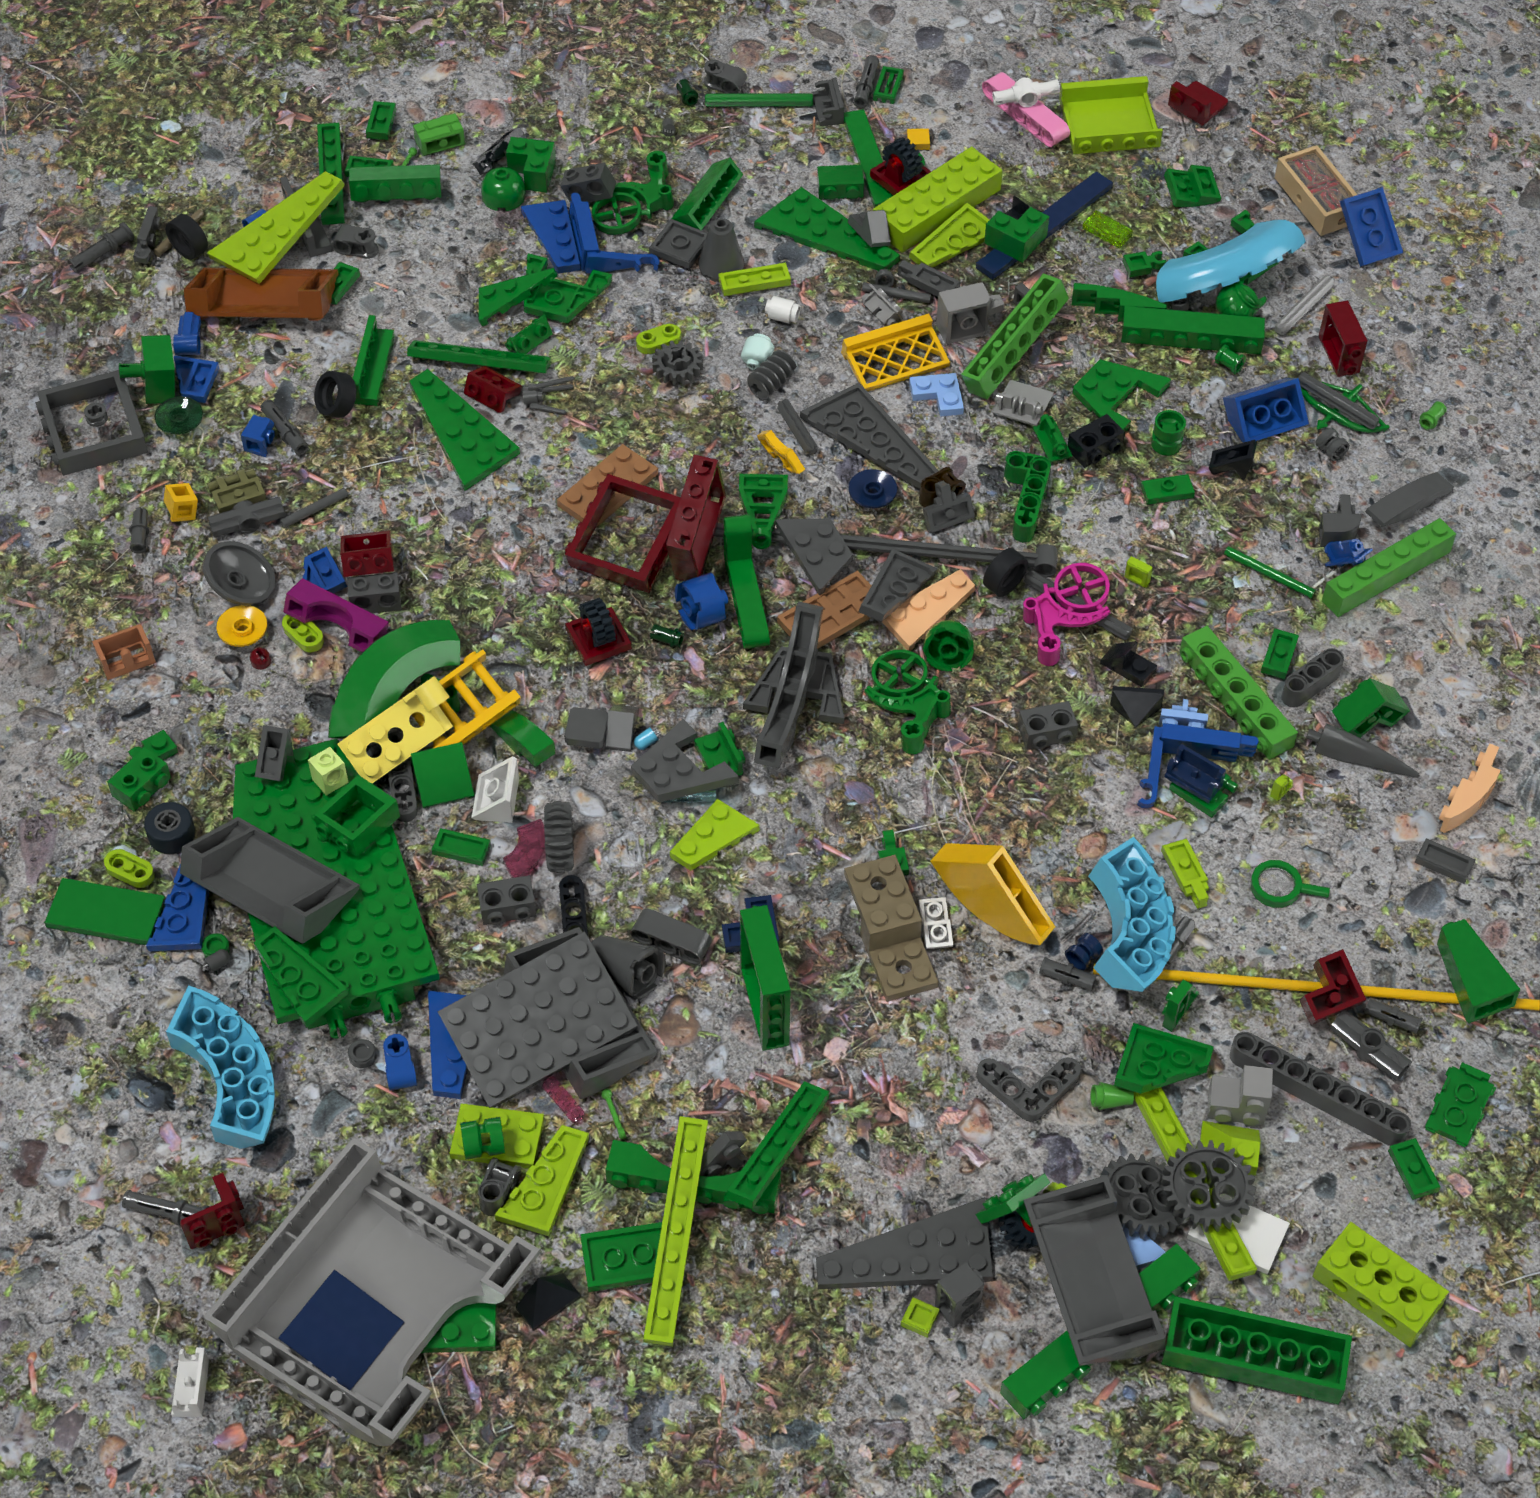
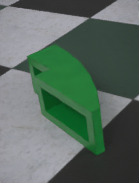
M509 711L490 725L519 757L523 755L534 767L555 754L554 741L533 722L516 711Z

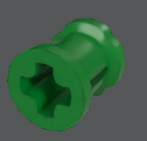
M1226 344L1221 347L1215 357L1216 364H1223L1231 369L1233 374H1237L1246 361L1245 355H1238L1230 350V347Z

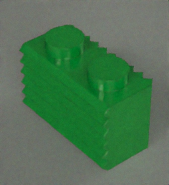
M862 165L817 166L819 199L863 198L864 177Z

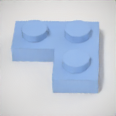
M956 373L909 378L913 401L936 399L940 417L962 415L964 413Z

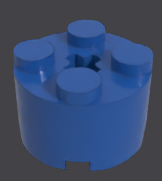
M713 573L703 574L676 585L675 600L676 602L680 601L682 609L678 611L689 629L698 630L726 620L725 604H728V596L723 589H719Z

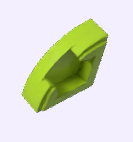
M1285 774L1279 776L1273 783L1270 796L1277 801L1280 800L1293 787V780Z

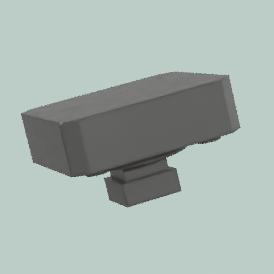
M578 707L570 709L564 735L565 743L571 746L602 748L606 737L608 713L602 710Z

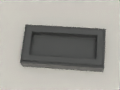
M1426 838L1416 857L1415 863L1465 884L1476 859Z

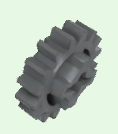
M682 340L678 344L670 341L669 346L661 344L662 350L656 349L655 355L652 356L653 372H656L658 379L663 377L665 384L670 380L674 386L677 382L685 385V380L693 382L694 376L699 377L700 370H703V355L699 353L698 347L692 348V343L690 342L686 345H683Z

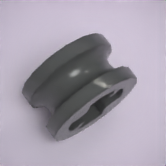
M91 403L84 409L86 421L90 426L99 427L107 422L108 415L103 404Z

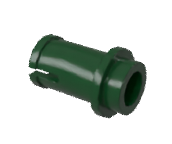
M687 79L680 80V84L677 83L676 88L682 96V102L688 106L695 105L698 101V93L692 89Z
M656 623L651 629L655 633H650V639L670 644L671 648L680 647L684 639V633L680 632V629L672 630Z

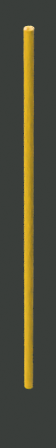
M1093 968V974L1100 975V974ZM1163 969L1156 979L1180 982L1184 979L1192 983L1313 992L1323 987L1321 982L1167 969ZM1360 985L1365 997L1459 1004L1456 994L1450 992ZM1517 998L1515 1006L1511 1007V1009L1540 1011V1000Z

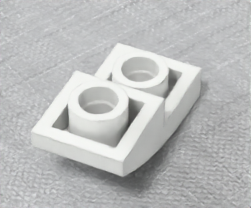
M946 897L919 899L918 905L926 949L953 947Z

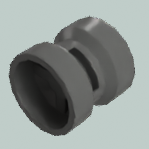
M1332 427L1324 430L1316 439V446L1322 451L1325 450L1327 457L1331 461L1341 459L1350 447L1349 443L1345 439L1340 438L1339 433Z

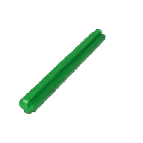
M707 93L705 95V106L811 107L813 106V94Z

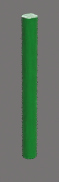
M1229 546L1224 552L1225 556L1311 599L1316 593L1315 589Z

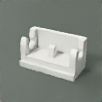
M196 1347L194 1355L187 1354L185 1349H180L171 1415L172 1417H202L209 1358L205 1348Z

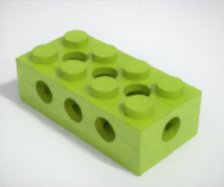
M1352 1222L1346 1226L1318 1261L1312 1276L1408 1347L1414 1344L1441 1309L1449 1293L1447 1289Z

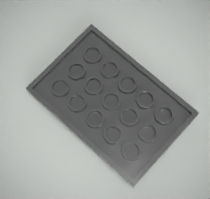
M585 931L437 1011L489 1108H495L569 1067L571 1059L611 1044L638 1029L637 1023Z

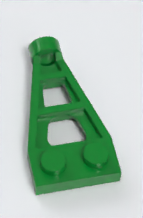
M739 474V499L744 513L750 516L752 545L757 549H766L771 545V537L776 520L779 518L787 500L788 475ZM752 497H772L774 499L772 503H754ZM755 514H770V518L757 519ZM758 536H765L766 538L759 539Z

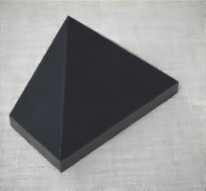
M1113 686L1110 706L1136 728L1161 709L1164 689Z
M564 1274L537 1278L518 1303L516 1310L534 1331L581 1298V1295Z

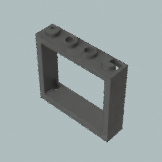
M119 370L37 391L40 401L35 402L39 416H45V418L40 419L44 433H50V435L46 436L50 450L55 449V452L51 453L54 465H60L63 476L148 453L125 378H119ZM118 391L132 435L64 453L50 409Z

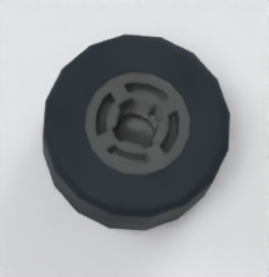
M164 802L152 808L145 817L144 829L151 847L158 852L164 854L178 853L182 851V846L193 841L195 837V826L189 810L182 804Z

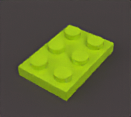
M461 1103L449 1153L450 1159L489 1164L491 1159L495 1157L501 1163L513 1167L519 1165L521 1168L529 1169L536 1163L545 1120L544 1114ZM500 1117L505 1154L489 1156L487 1152H484L480 1158L465 1160L460 1123L476 1120L479 1124H482L484 1119ZM481 1133L482 1143L490 1142V1134Z

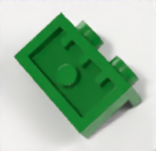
M724 722L718 723L717 732L694 739V745L706 770L725 761L738 776L743 775L745 756L741 749L736 748L734 734L731 729L727 730Z

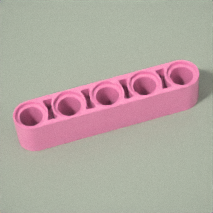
M1000 72L982 83V90L985 96L993 102V91L1010 89L1016 82L1005 73ZM1039 100L1035 105L1028 108L1022 107L1019 103L1014 104V102L997 105L1048 147H1052L1070 136V129L1067 123Z

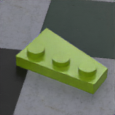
M717 799L669 852L670 858L691 871L717 856V852L729 845L734 846L738 844L740 839L746 835H753L760 831V825Z

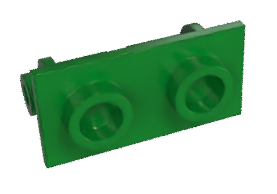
M543 314L538 319L532 320L530 325L514 337H509L505 343L506 348L509 351L514 350L515 353L527 354L550 337L553 333L546 315Z
M1048 414L1042 415L1040 424L1033 426V430L1050 462L1071 458L1072 454L1053 417Z

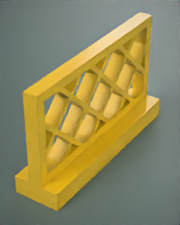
M929 313L843 339L841 353L844 360H848L858 382L867 391L950 366V361L932 327L933 320ZM928 334L932 340L930 346L918 341L919 337ZM905 342L912 346L909 352L896 348L898 343ZM914 347L927 351L924 358L911 354ZM885 349L890 351L886 359L876 355V350ZM893 353L905 357L902 365L890 360ZM930 353L940 356L942 361L934 363L927 360ZM862 355L869 359L866 365L856 362L854 357ZM910 359L921 365L917 369H911L906 367V364ZM872 360L884 364L881 371L869 367ZM887 366L899 370L898 374L894 376L888 375L884 371ZM867 372L878 378L876 381L867 384L864 375Z

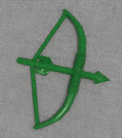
M1322 382L1334 390L1343 392L1342 395L1351 401L1356 402L1358 400L1366 410L1378 417L1358 395L1363 388L1361 384L1357 385L1353 390ZM1301 387L1305 400L1316 411L1326 416L1323 420H1318L1316 430L1327 427V423L1331 419L1335 422L1337 421L1342 426L1365 433L1381 432L1390 428L1380 418L1378 423L1381 426H1377L1373 430L1352 422L1347 417L1338 413L1340 410L1337 408L1330 409V407L1322 402H1318L1306 389Z

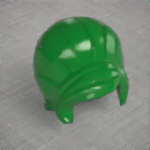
M1246 275L1239 278L1240 281L1225 286L1218 292L1216 308L1219 314L1253 317L1259 308L1266 303L1267 298L1264 296L1259 299L1254 290L1249 286L1243 285L1244 280L1249 277Z

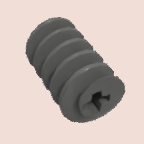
M784 350L774 351L771 356L747 377V383L751 392L757 398L767 400L769 395L775 392V389H778L781 384L786 382L787 378L793 375L792 370H795L797 367L794 359Z

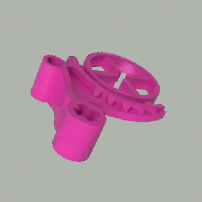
M1089 563L1068 565L1057 574L1054 587L1048 588L1047 583L1043 584V594L1036 598L1029 597L1024 600L1023 620L1028 624L1034 623L1038 633L1037 657L1041 664L1053 666L1060 659L1061 641L1052 630L1055 626H1088L1099 622L1110 614L1109 608L1107 606L1103 607L1109 596V579L1099 567ZM1078 571L1090 572L1099 577L1098 579L1086 582L1085 588L1082 589L1081 595L1086 605L1074 604L1065 599V597L1078 594V588L1082 586V579ZM1071 573L1076 585L1059 590L1060 581ZM1105 586L1103 596L1093 603L1087 590ZM1050 594H1055V598L1060 605L1053 600Z

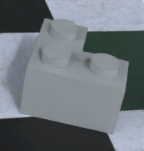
M1244 1065L1240 1079L1212 1075L1208 1090L1207 1118L1215 1119L1222 1123L1233 1121L1241 1122L1248 1126L1264 1125L1272 1099L1273 1068Z

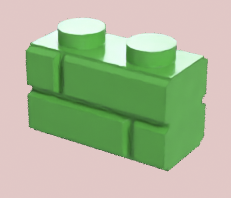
M455 113L413 125L415 142L422 156L465 145L464 130Z

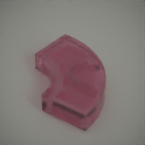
M541 818L517 828V846L512 853L503 858V863L511 878L527 876L539 864V860L545 850V832Z

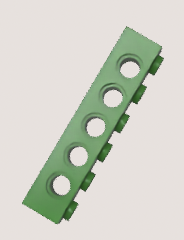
M1043 273L961 373L969 393L988 399L1069 299L1061 279Z
M1208 625L1182 637L1179 652L1182 660L1193 668L1197 678L1203 680L1212 696L1218 698L1227 714L1233 716L1238 722L1242 732L1258 738L1257 750L1264 753L1270 760L1294 747L1298 734L1297 730Z

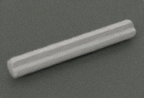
M1325 275L1275 324L1274 331L1280 335H1285L1333 287L1334 279Z

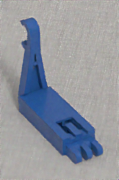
M578 193L571 194L569 215L581 271L591 274L592 270L607 272L635 268L638 272L641 264H652L654 270L658 271L660 261L653 254L599 252L588 201L582 202Z
M1163 723L1162 727L1154 726L1148 779L1140 781L1142 788H1149L1151 790V798L1148 800L1141 798L1138 800L1137 805L1146 809L1154 806L1156 802L1162 753L1176 754L1178 747L1183 744L1207 759L1236 762L1238 755L1246 757L1255 755L1259 742L1258 738L1241 735V733L1168 723Z

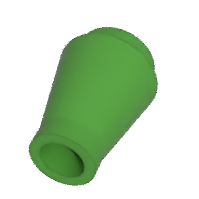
M1099 1082L1098 1085H1092L1091 1087L1092 1107H1098L1099 1110L1132 1105L1134 1092Z

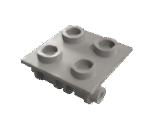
M1010 380L1002 393H997L995 397L997 404L992 413L1037 426L1054 392Z

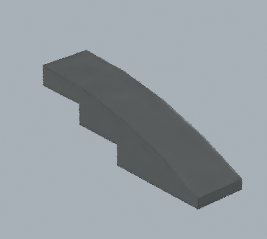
M1435 472L1400 487L1368 507L1365 512L1381 527L1412 518L1416 510L1431 506L1435 498L1450 494L1454 486L1438 472Z

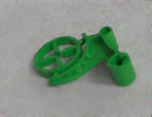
M653 151L646 157L649 177L651 179L649 183H616L612 198L596 201L592 208V218L598 230L611 235L624 234L633 230L640 223L642 216L647 215V219H652L653 212L659 209L670 210L674 207L671 186L666 185L665 182L669 175L665 153ZM638 199L645 204L647 210H641ZM616 201H627L633 204V206L620 209L621 216L636 214L630 222L622 225ZM612 202L618 226H608L600 222L614 218L612 210L598 213L601 207Z
M892 650L882 654L875 660L871 671L874 687L867 686L864 689V693L872 702L886 710L898 713H911L916 716L913 720L907 721L901 726V744L903 751L906 753L918 754L924 749V739L928 735L933 721L937 717L947 718L950 716V693L945 690L940 691L937 688L938 676L928 679L927 665L921 656L908 650ZM907 659L901 666L902 680L912 685V687L892 689L898 682L897 668L887 663L888 661ZM915 663L923 671L921 680L907 673ZM879 668L893 675L884 685L876 677Z

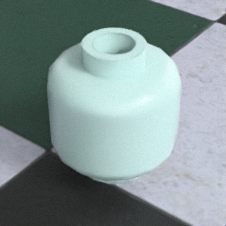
M754 334L746 339L741 358L749 369L755 370L772 355L774 345L771 339L763 334Z

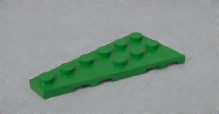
M426 369L409 381L410 388L420 407L423 408L429 424L432 425L434 434L447 459L450 460L456 476L459 477L464 491L520 454V447L429 369Z

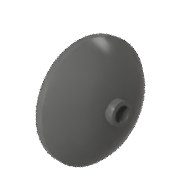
M235 541L220 542L211 547L204 557L203 573L209 586L223 599L241 606H255L266 601L272 594L275 587V574L272 566L259 551L251 546Z

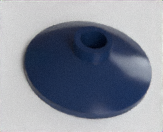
M877 469L863 470L854 475L850 480L849 494L852 500L860 506L881 508L890 504L895 499L897 484L894 478L884 471Z

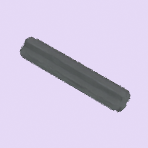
M787 399L779 401L777 409L805 454L809 456L817 452V444L790 401Z

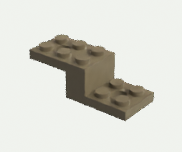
M896 855L844 868L845 878L861 916L860 936L886 1002L938 988L937 977L920 938L922 919ZM875 882H881L886 887L882 890H876L871 885ZM905 965L908 966L911 969V971L909 973L902 974L899 973L896 970V968L898 966Z

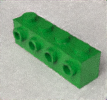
M440 164L349 168L351 201L367 202L369 200H380L385 202L391 199L409 201L416 198H425L427 200L441 198Z

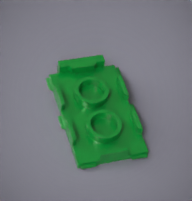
M1462 1062L1459 1069L1454 1066L1448 1068L1445 1074L1447 1079L1440 1094L1437 1093L1434 1098L1435 1105L1424 1128L1432 1133H1438L1449 1138L1458 1145L1467 1147L1477 1123L1481 1122L1485 1115L1482 1112L1489 1096H1493L1496 1087L1488 1082L1490 1074Z

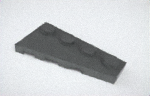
M892 549L858 612L882 622L932 579L938 568Z

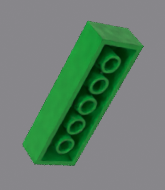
M1175 1296L1170 1311L1161 1365L1339 1405L1345 1392L1352 1336Z

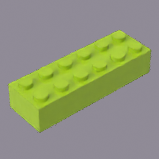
M971 146L873 208V211L884 210L886 212L890 244L903 253L928 237L964 204L969 203L972 207H975L1000 191L1003 170Z

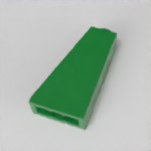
M1462 919L1445 924L1441 928L1437 946L1468 1024L1514 1007L1520 988L1469 923Z

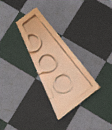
M960 569L911 596L884 619L882 623L906 650L911 651L920 639L923 640L926 637L927 631L934 624L945 620L946 615L951 610H955L975 592V584Z

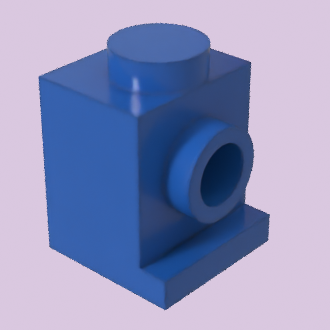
M256 415L251 417L241 434L244 451L263 457L267 456V446L273 442L275 436L273 431L274 422L271 419Z

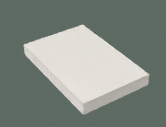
M1220 1194L1222 1199L1232 1200L1230 1196ZM1249 1206L1248 1215L1242 1214L1240 1223L1235 1222L1233 1219L1232 1222L1257 1270L1268 1275L1290 1223L1253 1206ZM1200 1224L1195 1229H1192L1191 1226L1187 1239L1213 1250Z

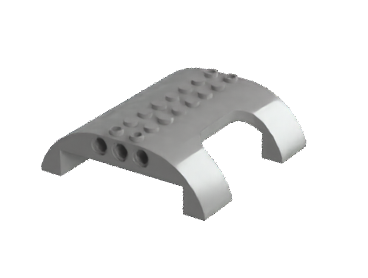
M353 1137L203 1318L234 1353L276 1387L353 1436L378 1446H390L396 1441L432 1394L429 1389L406 1375L412 1363L456 1310L475 1303L497 1304L502 1302L541 1252L540 1249L517 1235L509 1244L505 1243L381 1168L376 1150ZM334 1269L404 1321V1324L351 1390L340 1385L335 1377H328L310 1361H307L278 1339Z

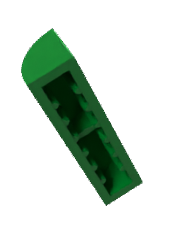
M731 157L711 165L671 219L702 231L743 176V173Z

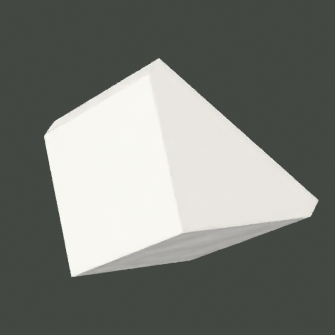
M512 756L479 774L472 819L513 822L519 784L517 758Z

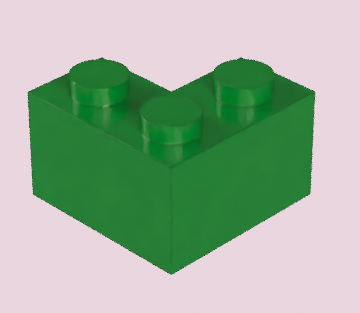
M511 137L506 150L507 167L524 174L525 190L547 193L556 164L555 142Z
M1029 207L1017 220L998 210L986 223L984 243L1023 263L1047 237L1049 216Z
M1369 678L1362 681L1349 696L1342 698L1332 712L1345 731L1361 738L1377 723L1392 727L1410 710L1394 687Z

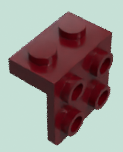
M1176 81L1171 85L1168 105L1203 126L1228 105V99L1198 81L1192 82L1187 87Z
M223 1172L212 1177L221 1202L180 1221L191 1249L206 1247L213 1240L224 1235H232L239 1228L245 1226L240 1213L244 1206L239 1197L238 1190L233 1180L227 1182Z

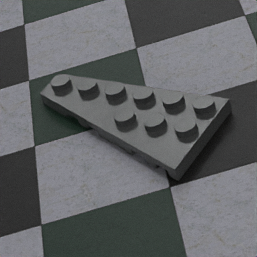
M860 383L800 411V418L919 489L924 478L939 472Z

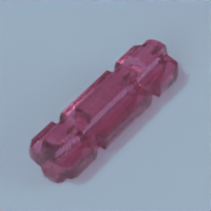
M556 1077L546 1078L542 1084L544 1091L548 1095L552 1094L550 1098L563 1113L567 1112L566 1116L572 1123L580 1122L585 1116V1111L580 1105L576 1106L577 1102L563 1086L560 1087L561 1083Z

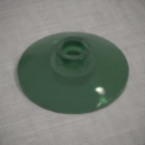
M189 397L170 398L161 403L155 411L156 425L159 429L169 434L188 433L194 430L203 419L201 405Z

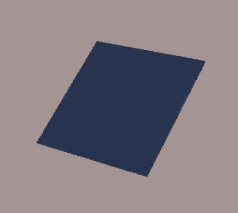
M334 1269L278 1339L307 1361H310L328 1377H335L340 1385L351 1390L404 1324V1321Z

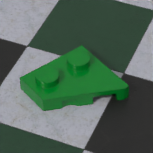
M1184 979L1177 988L1173 986L1165 998L1168 1003L1162 1011V1014L1165 1016L1162 1027L1171 1032L1199 995V992L1196 991L1197 989Z

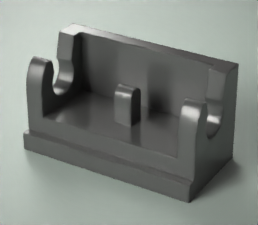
M834 77L831 80L816 82V88L825 87L824 90L812 92L819 125L844 124V105L837 78Z

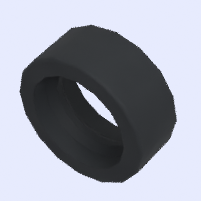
M180 214L166 224V235L170 243L186 259H195L207 250L208 241L205 233L190 216Z
M326 371L320 376L315 387L314 401L316 408L324 416L342 418L348 415L356 400L355 382L347 373ZM337 385V398L335 403L333 404V392L335 386Z
M1014 548L1003 550L986 569L983 577L984 586L998 597L1008 595L1025 576L1028 569L1027 558Z

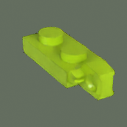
M1183 839L1162 845L1161 852L1181 891L1184 892L1186 897L1191 896L1197 909L1206 907L1207 899H1209L1206 893L1209 889L1207 884L1208 878L1188 840Z

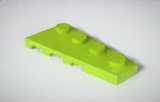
M966 203L910 251L909 258L918 265L924 263L933 268L983 243L985 240L986 223L990 219L969 203Z
M562 1125L541 1152V1157L535 1165H532L526 1172V1177L520 1185L515 1187L510 1193L505 1205L502 1208L500 1207L495 1213V1220L550 1236L589 1140V1133Z

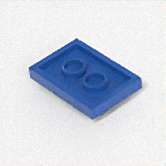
M1383 187L1340 201L1360 267L1403 253Z

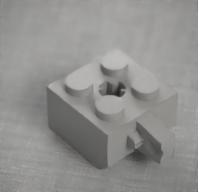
M983 282L939 292L936 326L945 344L983 336L988 328L989 316L1004 311V302L999 294L989 295Z

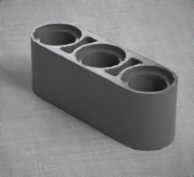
M1328 648L1286 678L1281 696L1283 703L1289 707H1299L1336 681L1340 676L1343 666V653L1338 649Z
M651 909L642 910L630 931V935L637 942L657 947L668 955L694 965L701 963L712 943V937L707 932Z

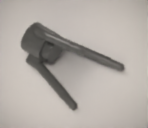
M564 377L523 386L524 405H530V410L539 409L565 415V410L541 405L539 402L544 401V393L572 389V384L553 385L573 381L575 377Z

